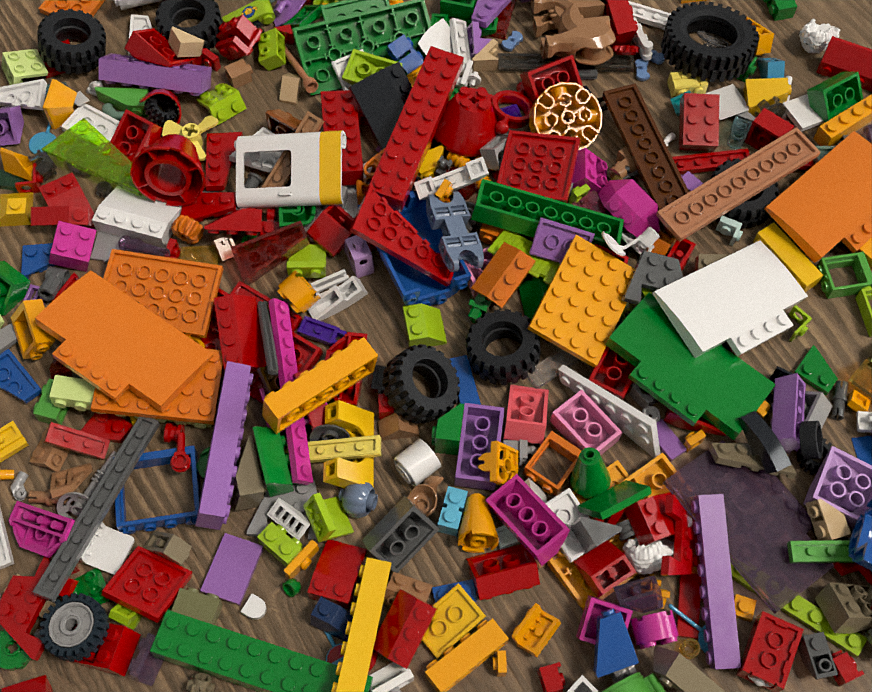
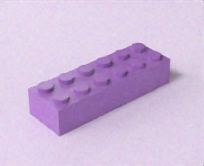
M110 53L99 58L98 80H105L107 84L119 82L123 86H132L133 84L139 85V88L143 89L155 87L156 89L173 90V93H183L184 91L190 92V95L200 96V94L211 88L212 67L193 64L166 67L138 60L132 56Z

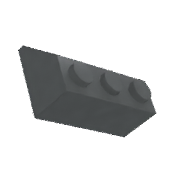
M404 496L362 541L367 549L379 560L392 562L391 570L398 573L440 529L407 496Z

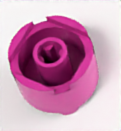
M672 610L644 615L640 619H630L636 645H639L640 649L656 646L658 641H660L661 645L677 641L679 635Z

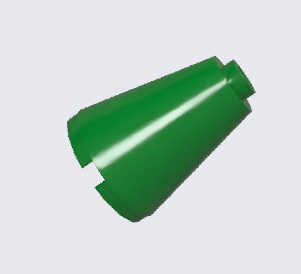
M592 447L585 448L580 452L570 476V485L576 494L582 495L585 499H591L603 493L611 485L610 473L599 451Z

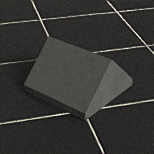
M582 516L575 520L570 527L586 553L622 530L620 526Z

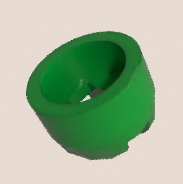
M291 578L283 583L282 588L286 595L294 597L301 590V583L297 582V579Z

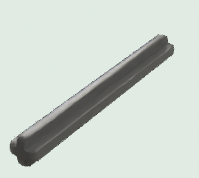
M259 301L257 308L267 372L269 375H277L279 367L269 307L266 301Z

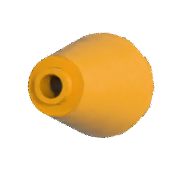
M479 493L471 494L466 499L457 539L458 546L461 545L462 550L470 553H484V549L490 547V550H493L499 544V537L486 502V497Z

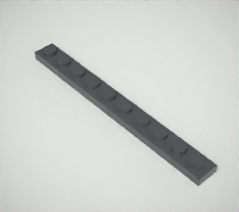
M145 417L137 419L75 521L67 541L61 544L33 590L36 596L53 603L55 602L160 425L159 421Z

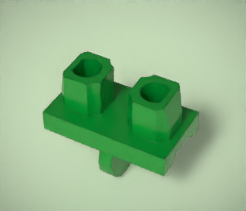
M479 294L475 297V302L470 299L468 304L470 307L468 315L470 321L475 323L476 319L479 317L483 318L485 313L490 312L489 306L491 302Z

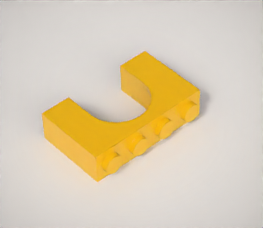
M340 400L325 406V424L342 427L349 433L350 438L374 435L373 412ZM339 457L324 462L323 482L342 488L352 484H365L368 482L374 488V457L353 459L352 462Z

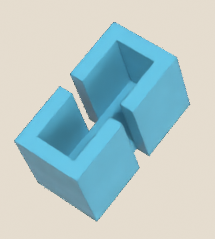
M448 486L438 521V528L440 529L438 532L457 537L468 491Z

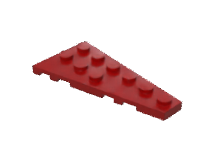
M370 185L364 195L350 232L447 287L451 283L454 272L448 270L441 254L436 253L429 246L430 243L426 239L423 240L417 234L418 231L398 211H394L387 204L388 201L384 197L381 198L374 191L375 188Z

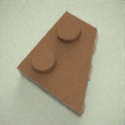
M91 463L52 473L50 485L52 498L61 497L68 492H74L93 471Z

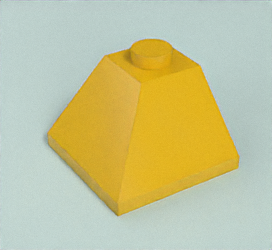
M33 192L0 194V227L31 225Z

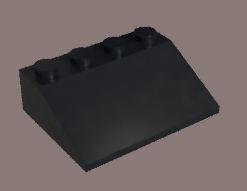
M400 62L390 65L349 87L381 150L387 146L412 89V85Z

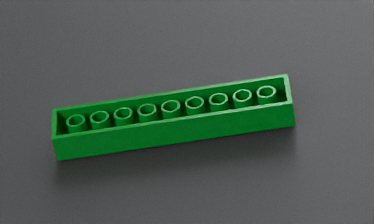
M170 610L166 611L150 649L151 654L155 658L200 673H206L212 677L258 692H331L333 683H338L339 675H336L337 665ZM367 676L364 692H370L373 682L372 676Z

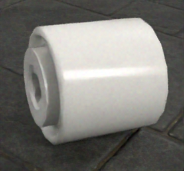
M422 439L416 440L394 458L395 467L399 474L408 484L413 486L419 485L425 478H428L441 467V463L435 453Z

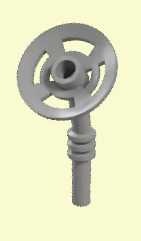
M113 451L101 469L97 470V474L95 473V477L91 478L92 482L83 494L68 492L59 498L57 502V512L59 515L76 521L66 512L70 511L76 516L80 515L117 452ZM68 497H71V498L68 500L67 504L64 505L65 499L68 498Z

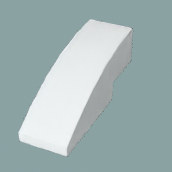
M352 276L339 287L334 285L322 294L321 298L308 311L312 318L321 321L351 306L366 296L368 292L360 279Z

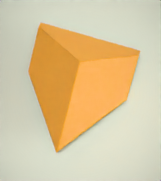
M1 147L0 154L4 171L33 181V163L36 162V159Z

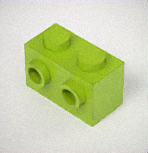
M277 28L261 33L258 43L259 63L268 71L285 65V37Z
M271 522L257 536L259 544L264 546L270 554L287 567L302 551L301 547L303 545L295 537L291 539L286 535V529L280 524L276 526Z

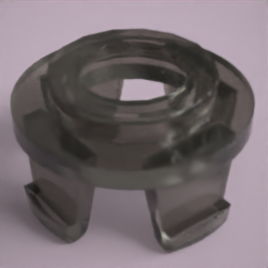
M776 96L773 97L775 102L773 105H770L765 99L757 104L760 111L766 108L781 118L786 111V107L779 102L780 99Z
M38 149L36 154L28 157L29 161L38 158L33 163L37 164L35 168L40 175L48 172L43 176L44 181H47L53 174H58L55 170L58 167L45 151L41 152Z

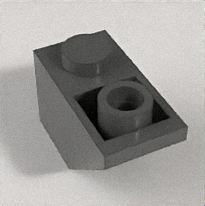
M824 632L802 636L798 650L803 664L817 680L838 675Z

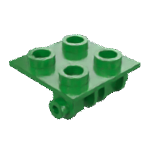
M94 568L74 579L79 582L73 593L88 595L99 602L100 605L110 601V599L102 596V590L106 583L99 569Z

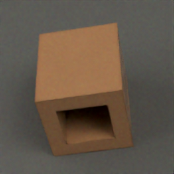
M243 58L224 67L226 78L233 88L237 89L252 82L251 74H253V70L249 64L245 63Z

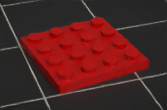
M509 130L497 183L567 203L580 147V138Z

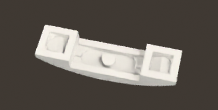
M480 157L467 162L463 167L432 178L430 176L414 182L419 200H425L428 194L435 195L444 179L450 181L453 184V191H456L489 175L484 158Z

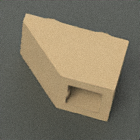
M822 499L805 503L818 541L834 540L851 534L845 515Z

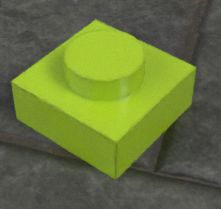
M587 184L575 187L571 191L572 195L568 202L575 205L584 199L590 191V187Z

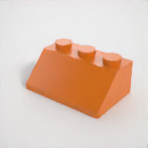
M504 242L471 289L503 310L535 265L536 260L520 249Z

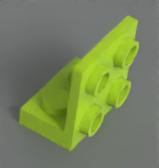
M316 493L303 505L318 542L350 535L354 532L342 507V503L339 501V497L323 500L321 494Z

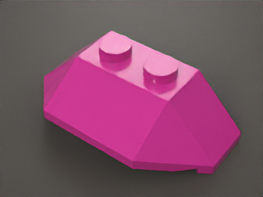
M633 179L610 180L598 193L603 206L614 217L624 219L623 226L634 236L638 237L648 227H651L657 233L660 231L659 219L656 216L658 204Z
M16 501L8 520L13 527L19 547L48 558L60 548L63 542L67 541L75 523L73 519Z

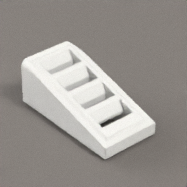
M281 498L276 500L267 513L272 520L284 527L291 536L300 540L310 526L308 517ZM281 506L283 510L280 512L279 515L275 514V512ZM287 511L289 515L286 518V520L282 519V517ZM294 517L296 519L292 525L289 524L291 518ZM300 522V523L302 524V526H301L300 529L298 530V529L295 528V527H296L297 524Z

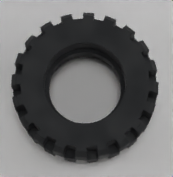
M165 0V2L162 1L159 5L155 21L158 32L167 40H169L170 31L173 26L204 40L203 48L208 50L211 47L214 48L217 41H220L216 36L219 32L218 28L222 24L219 6L214 0ZM185 20H201L199 24L192 27L178 26Z
M60 9L56 13L54 11L51 12L49 16H45L39 23L37 30L39 55H41V59L49 67L55 68L58 72L63 71L70 75L71 73H76V75L82 74V72L88 73L91 69L94 70L99 66V58L106 54L105 29L89 13L85 14L82 10ZM64 39H77L83 43L71 45L61 41Z
M736 158L732 162L730 160L723 162V165L721 164L715 169L710 179L742 160ZM778 182L755 195L756 200L745 201L723 216L742 223L741 229H745L746 226L752 228L756 224L760 225L769 217L764 208L779 195Z
M500 309L494 310V313L491 314L487 312L483 318L479 317L476 319L475 325L472 324L470 326L469 333L466 335L468 361L473 372L476 375L480 374L482 380L487 381L488 379L491 384L495 385L497 382L501 383V385H507L508 382L515 384L518 383V379H526L528 372L530 374L533 373L535 365L539 363L541 349L540 336L527 329L531 319L527 316L522 317V313L518 311L513 313L509 309H505V311H500ZM500 338H510L521 344L516 352L508 356H495L486 350L491 342Z
M423 344L410 346L388 362L387 368L383 372L385 378L382 379V386L385 387L383 392L389 400L387 401L389 406H393L394 412L397 415L401 414L403 419L411 420L412 423L416 424L429 423L449 412L457 403V395L460 394V387H458L460 380L456 376V368L451 365L452 361L446 358L440 350L436 351V348L432 346L427 347V345ZM412 371L419 373L427 381L430 389V398L424 396L416 388L412 378Z

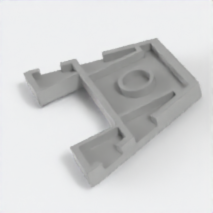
M313 480V483L309 485L292 484L293 492L273 497L269 496L267 490L247 530V536L257 537L267 527L269 518L267 513L278 498H281L307 517L303 505L313 494L317 493L315 481ZM280 506L275 514L279 515L283 508ZM286 511L282 518H287L289 513ZM310 524L308 540L318 542Z

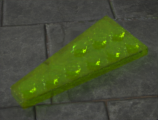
M85 118L42 148L44 154L55 156L62 162L66 161L72 164L73 167L93 176L102 177L105 181L113 182L138 196L143 195L132 181L130 174L132 162Z

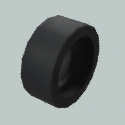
M802 421L799 429V439L803 458H822L823 435L820 422Z

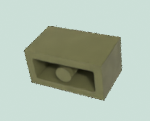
M187 587V589H179L171 611L216 625L223 604L219 596L207 593V595L199 594V590Z

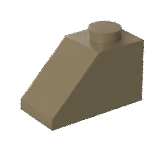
M153 531L144 548L178 565H182L189 557L192 546L174 534Z

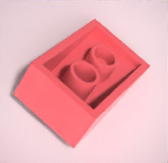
M510 384L503 439L528 440L532 444L543 443L547 423L549 390Z

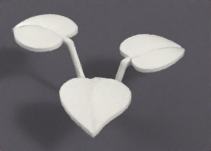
M648 227L638 237L631 233H622L621 237L627 245L621 246L604 231L601 233L609 248L620 256H625L626 254L623 250L630 246L639 254L647 247L649 248L648 251L651 252L655 247L653 245L654 242L660 237L654 229Z

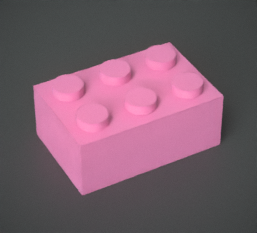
M580 390L553 411L550 422L571 444L580 450L588 447L595 448L599 451L600 455L617 443L622 434V431L583 390Z

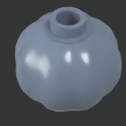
M368 482L365 484H352L340 490L339 501H342V507L349 516L362 518L367 516L371 510H375L378 495L375 494L373 486Z

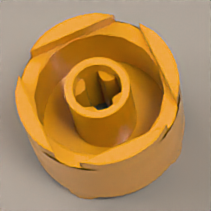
M294 270L278 285L280 289L277 292L282 298L289 299L292 302L290 306L296 313H305L321 297L320 295L315 296L316 290L303 276L301 278L300 276L297 277L298 272Z

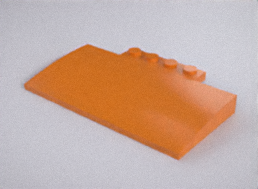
M855 131L764 208L814 263L820 260L840 241L852 253H855L872 238V144Z
M91 270L62 292L35 317L38 327L62 343L52 353L54 359L114 401H117L129 389L161 413L214 356L206 348Z

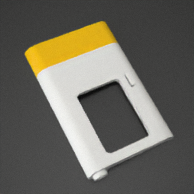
M343 130L238 136L237 140H235L236 203L238 208L343 204L342 149L346 148V134ZM291 151L290 186L268 188L244 187V156L246 153Z

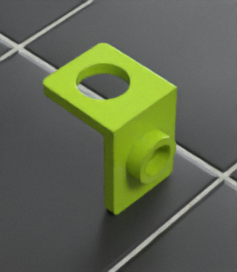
M797 305L793 306L789 316L801 326L791 336V342L798 335L802 337L809 329L807 326L812 320ZM795 312L799 313L803 319L798 318Z

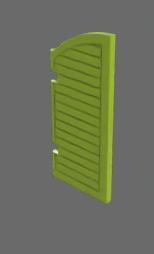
M504 229L487 251L495 255L504 242L520 249L536 260L535 265L528 274L536 278L541 276L544 278L543 282L550 285L560 263L529 254L532 241L515 232Z

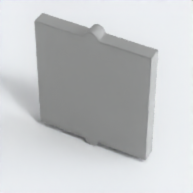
M98 231L90 259L108 263L112 249L125 251L127 238Z

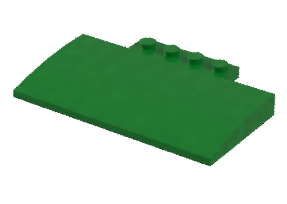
M343 0L320 6L324 21L292 28L301 66L306 74L314 78L319 85L315 92L310 93V96L321 94V91L342 89L331 62L350 55L353 49H363L366 53L392 60L385 49L390 43L404 34L406 38L409 37L413 42V49L416 52L419 51L425 60L426 54L418 45V42L431 27V22L425 0H411L390 5L389 0ZM408 52L406 55H404L403 57H401L399 60H397L396 62H399L401 59H403L405 56H407V55L409 54V52Z
M648 293L612 333L605 344L636 367L628 377L631 381L691 426H694L702 416L732 440H735L743 430L738 418L752 411H757L776 385L722 345L695 358L651 293Z

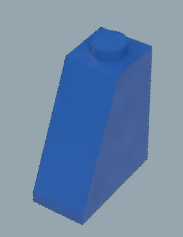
M614 608L602 611V615L597 617L593 668L597 678L639 663L622 614L619 610H614Z

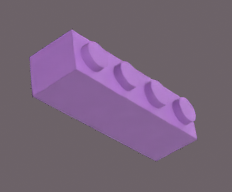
M795 373L775 378L776 385L773 388L774 402L772 403L773 417L771 418V426L785 452L800 449L799 429L801 422L804 421L806 384Z

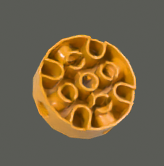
M561 82L548 87L535 100L529 113V128L532 133L580 138L579 150L587 148L599 134L602 127V110L597 98L592 93L590 94L588 90L582 88L583 86L577 83Z

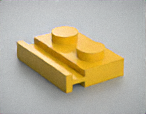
M14 421L0 428L1 463L29 446Z

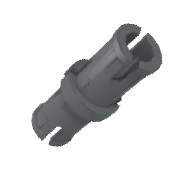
M841 380L835 383V394L832 396L833 408L831 418L834 420L837 419V413L839 416L838 420L844 419L845 405L848 402L846 395L849 384L843 381L841 388Z

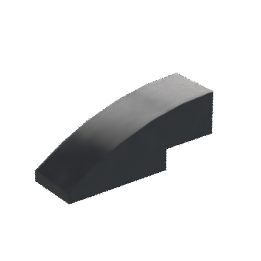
M756 411L738 418L753 456L759 455L766 474L778 472L792 465L780 441Z

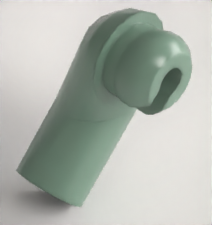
M110 103L102 106L103 113L116 120H121L125 112L116 111Z

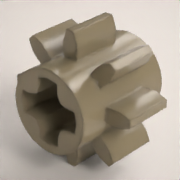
M197 673L195 676L192 675L191 680H188L186 690L190 692H214L215 684L211 683L212 678L210 675Z

